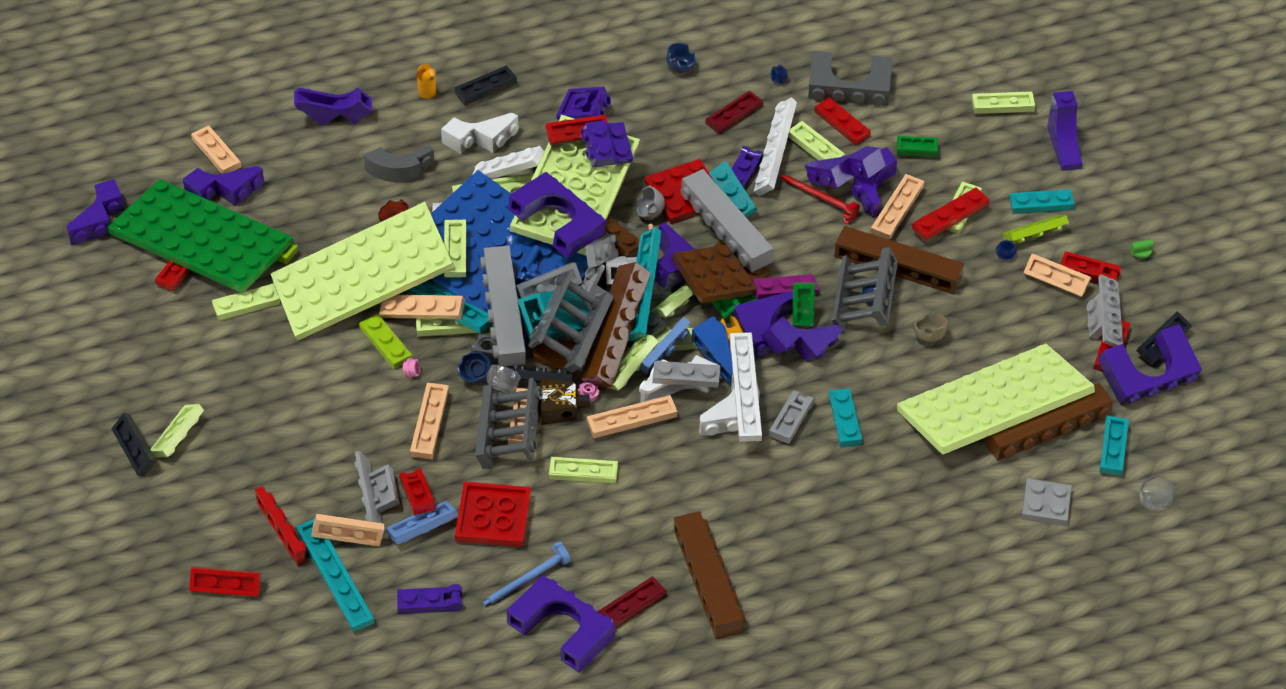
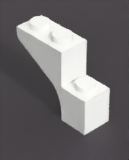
M509 113L479 123H466L454 117L441 129L442 143L460 154L467 148H470L473 143L494 153L511 136L518 132V115Z
M697 355L694 357L692 362H688L694 364L717 365ZM652 369L650 377L640 385V402L669 396L683 389H696L708 394L712 387L652 383Z
M733 375L731 394L700 416V436L738 430ZM757 385L758 402H759V393H760V391H759V388H758V385Z

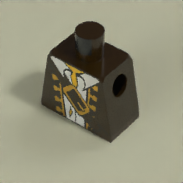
M541 378L543 395L541 399V425L574 421L577 419V408H590V394L576 395L575 382Z

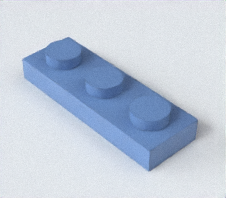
M685 317L677 323L642 361L640 370L645 375L653 369L654 361H660L664 355L669 356L676 347L674 344L678 340L683 341L690 332L688 330L690 322Z
M444 501L435 505L436 510L413 515L386 527L387 534L397 545L406 543L411 538L428 533L431 529L445 525L451 520L458 518L456 509L449 502Z

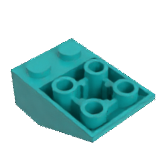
M566 289L562 299L584 313L589 314L584 299ZM554 291L537 293L518 299L519 312L529 341L532 339L530 334L538 326ZM558 306L554 317L576 331H582L584 327L582 321ZM549 325L546 335L554 340L568 336L552 325Z

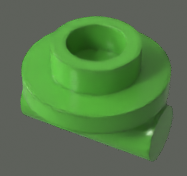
M1148 239L1131 243V254L1140 259L1149 257L1154 246L1153 240Z

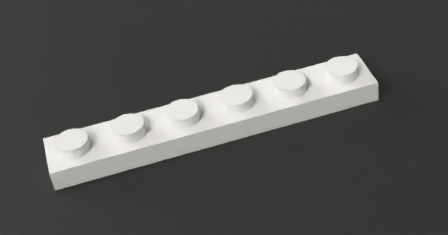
M792 97L786 101H781L775 108L776 111L771 122L772 126L767 137L768 140L763 152L760 170L755 181L754 193L758 196L773 190L775 187L797 104Z
M730 333L739 442L762 441L752 333Z

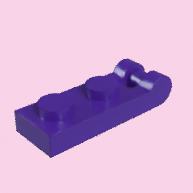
M747 146L742 147L739 157L731 168L744 189L757 170L764 154L759 150L756 152L752 151Z
M452 584L449 587L397 589L398 614L459 611L463 608V601L460 598L462 586Z

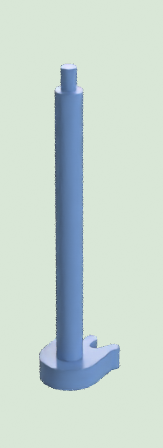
M558 541L551 546L555 556L487 597L488 599L483 602V605L495 603L559 562L563 565L569 563L571 558L563 543Z

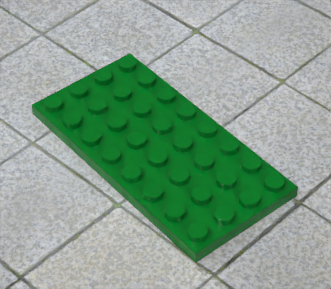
M162 179L153 184L107 227L108 233L241 293H244L294 244L293 237Z

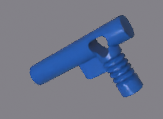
M533 246L515 277L517 282L522 283L525 277L533 279L542 275L536 273L538 265L534 264L541 251L539 246Z

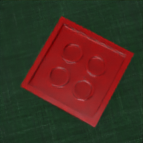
M701 159L644 177V183L647 187H654L664 196L665 207L662 212L669 224L700 215V213L695 212L692 204L683 198L681 188L683 178L702 169L713 180Z
M464 481L455 541L523 547L531 487Z

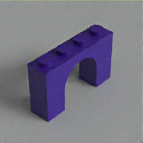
M544 172L509 196L508 210L522 221L539 210L546 208L562 210L571 217L572 220L555 231L552 245L566 258H569L604 234L606 219L548 172Z
M1180 324L1161 330L1154 339L1165 360L1166 370L1163 375L1147 376L1139 372L1132 364L1123 344L1106 349L1101 353L1098 361L1119 404L1126 402L1133 404L1139 401L1140 397L1147 395L1149 398L1158 394L1160 390L1166 389L1169 391L1176 388L1180 383L1185 382V384H1189L1197 380V376L1202 371V368Z
M544 575L507 609V624L524 636L546 616L564 614L575 619L580 627L561 647V661L578 673L615 637V623L610 617L603 616L592 605L584 603L573 592L566 591L555 580L549 579Z

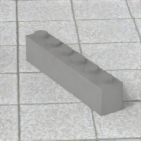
M703 169L682 179L681 194L683 198L692 204L695 212L700 213L705 223L714 229L718 238L728 245L743 266H746L752 273L773 262V247Z
M510 247L484 248V257H480L481 270H485L486 273L482 274L483 286L488 287V292H485L486 305L491 307L488 310L489 323L493 322V327L490 328L491 341L495 340L496 345H493L494 359L498 358L499 367L525 364V346Z

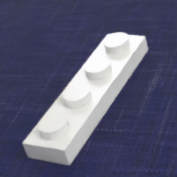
M540 146L520 152H513L503 157H496L489 161H482L475 166L473 174L479 170L490 179L536 167L545 151Z

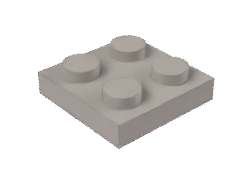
M1027 478L1021 519L1067 526L1072 485Z

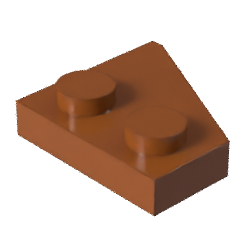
M555 340L570 350L576 344L574 340ZM544 343L534 347V362L547 365L553 370L565 368L568 362L566 357ZM577 370L573 373H570L574 375V378H576L577 376Z

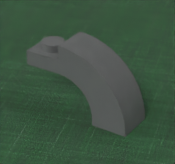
M430 145L403 156L392 155L382 147L364 155L365 170L372 176L388 182H408L422 177L421 170L435 164L434 149Z

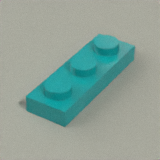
M726 161L709 172L718 187L746 218L758 210Z
M1071 189L1009 194L1012 214L1074 210L1075 206Z
M850 388L828 390V398L839 446L862 445V436Z
M1113 416L1106 417L1099 473L1122 476L1129 419Z

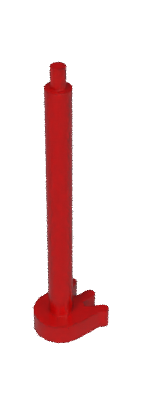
M783 174L780 176L786 183L846 211L843 214V217H845L843 222L849 224L859 212L860 205L855 202L846 204L793 177Z

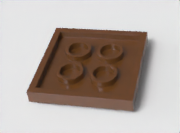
M728 245L673 253L672 261L701 303L755 295L757 287Z

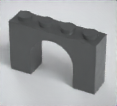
M812 51L808 99L826 100L830 97L832 100L839 102L888 106L892 68L891 57L872 56L871 73L866 79L859 82H845L838 79L832 73V52Z

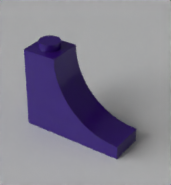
M1073 91L1053 93L1047 125L1061 171L1082 168L1077 139L1078 104Z
M667 223L659 225L658 229L661 230L659 247L663 251L664 256L657 261L654 280L662 288L667 289L686 282L671 259L673 253L695 250V248Z
M793 291L734 306V317L738 320L743 332L752 333L754 357L772 352V349L760 335L773 322L792 312Z

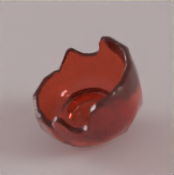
M402 199L398 202L389 200L386 205L381 207L378 213L379 222L408 210L409 205Z

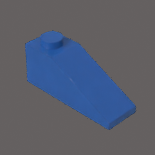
M713 316L692 329L691 340L708 361L720 365L721 377L731 386L733 371L727 330L724 324L718 322Z

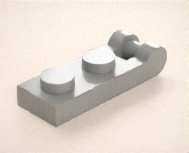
M615 234L605 235L585 246L588 267H596L612 257L619 256L618 249L615 248V242L617 241Z
M793 390L769 430V436L789 444L807 412L812 408L815 398L802 396L800 392Z

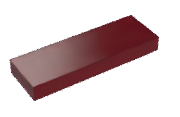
M749 90L707 117L705 124L717 134H721L761 108L763 100Z
M652 576L598 612L603 616L610 617L615 623L616 629L666 597L667 590Z

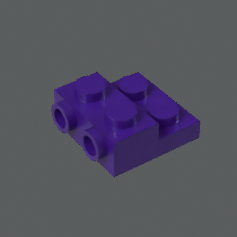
M605 87L568 89L556 118L559 121L561 115L574 119L605 115L606 107L611 105V97L608 95Z
M606 120L585 123L584 128L581 130V138L586 143V157L590 160L592 167L631 163L633 161L624 122L606 124Z

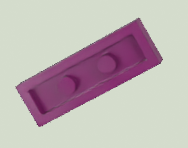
M813 274L752 280L757 287L755 292L757 300L793 291V283L814 282L815 296H817L819 291Z

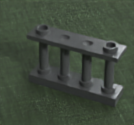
M890 247L882 248L881 257L877 261L852 265L847 255L843 256L842 263L839 266L840 275L834 311L831 314L832 324L840 326L843 330L841 333L845 331L846 321L873 317L879 326L888 325L898 262ZM879 269L878 274L874 277L853 280L855 273ZM876 285L875 290L871 293L850 296L851 289ZM873 301V306L869 309L848 312L849 305Z
M572 269L564 274L561 273L555 281L557 286L538 326L530 334L532 339L529 343L530 348L544 343L566 357L568 362L564 369L570 373L582 367L614 297L608 292L595 297L570 281L575 272ZM566 289L590 303L592 307L591 312L586 314L562 299ZM558 306L582 321L584 325L582 331L578 332L554 317ZM549 325L554 326L574 339L576 343L574 348L570 350L547 336L546 332Z
M529 378L528 390L499 395L492 385L483 386L475 453L483 469L491 468L492 458L496 455L523 451L529 462L534 460V452L537 451L536 431L539 403L543 396L540 386H537L534 378ZM527 399L525 408L498 412V406L501 403ZM525 417L524 425L496 429V423L500 420ZM523 434L522 443L494 447V441L497 438Z

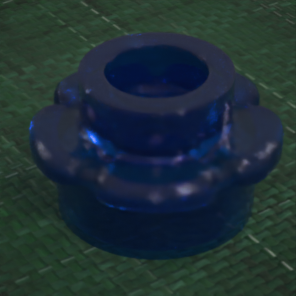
M782 65L773 66L771 70L772 82L783 83L787 79V70Z
M1009 240L1001 241L996 247L997 256L1005 260L1012 259L1017 252L1015 244Z

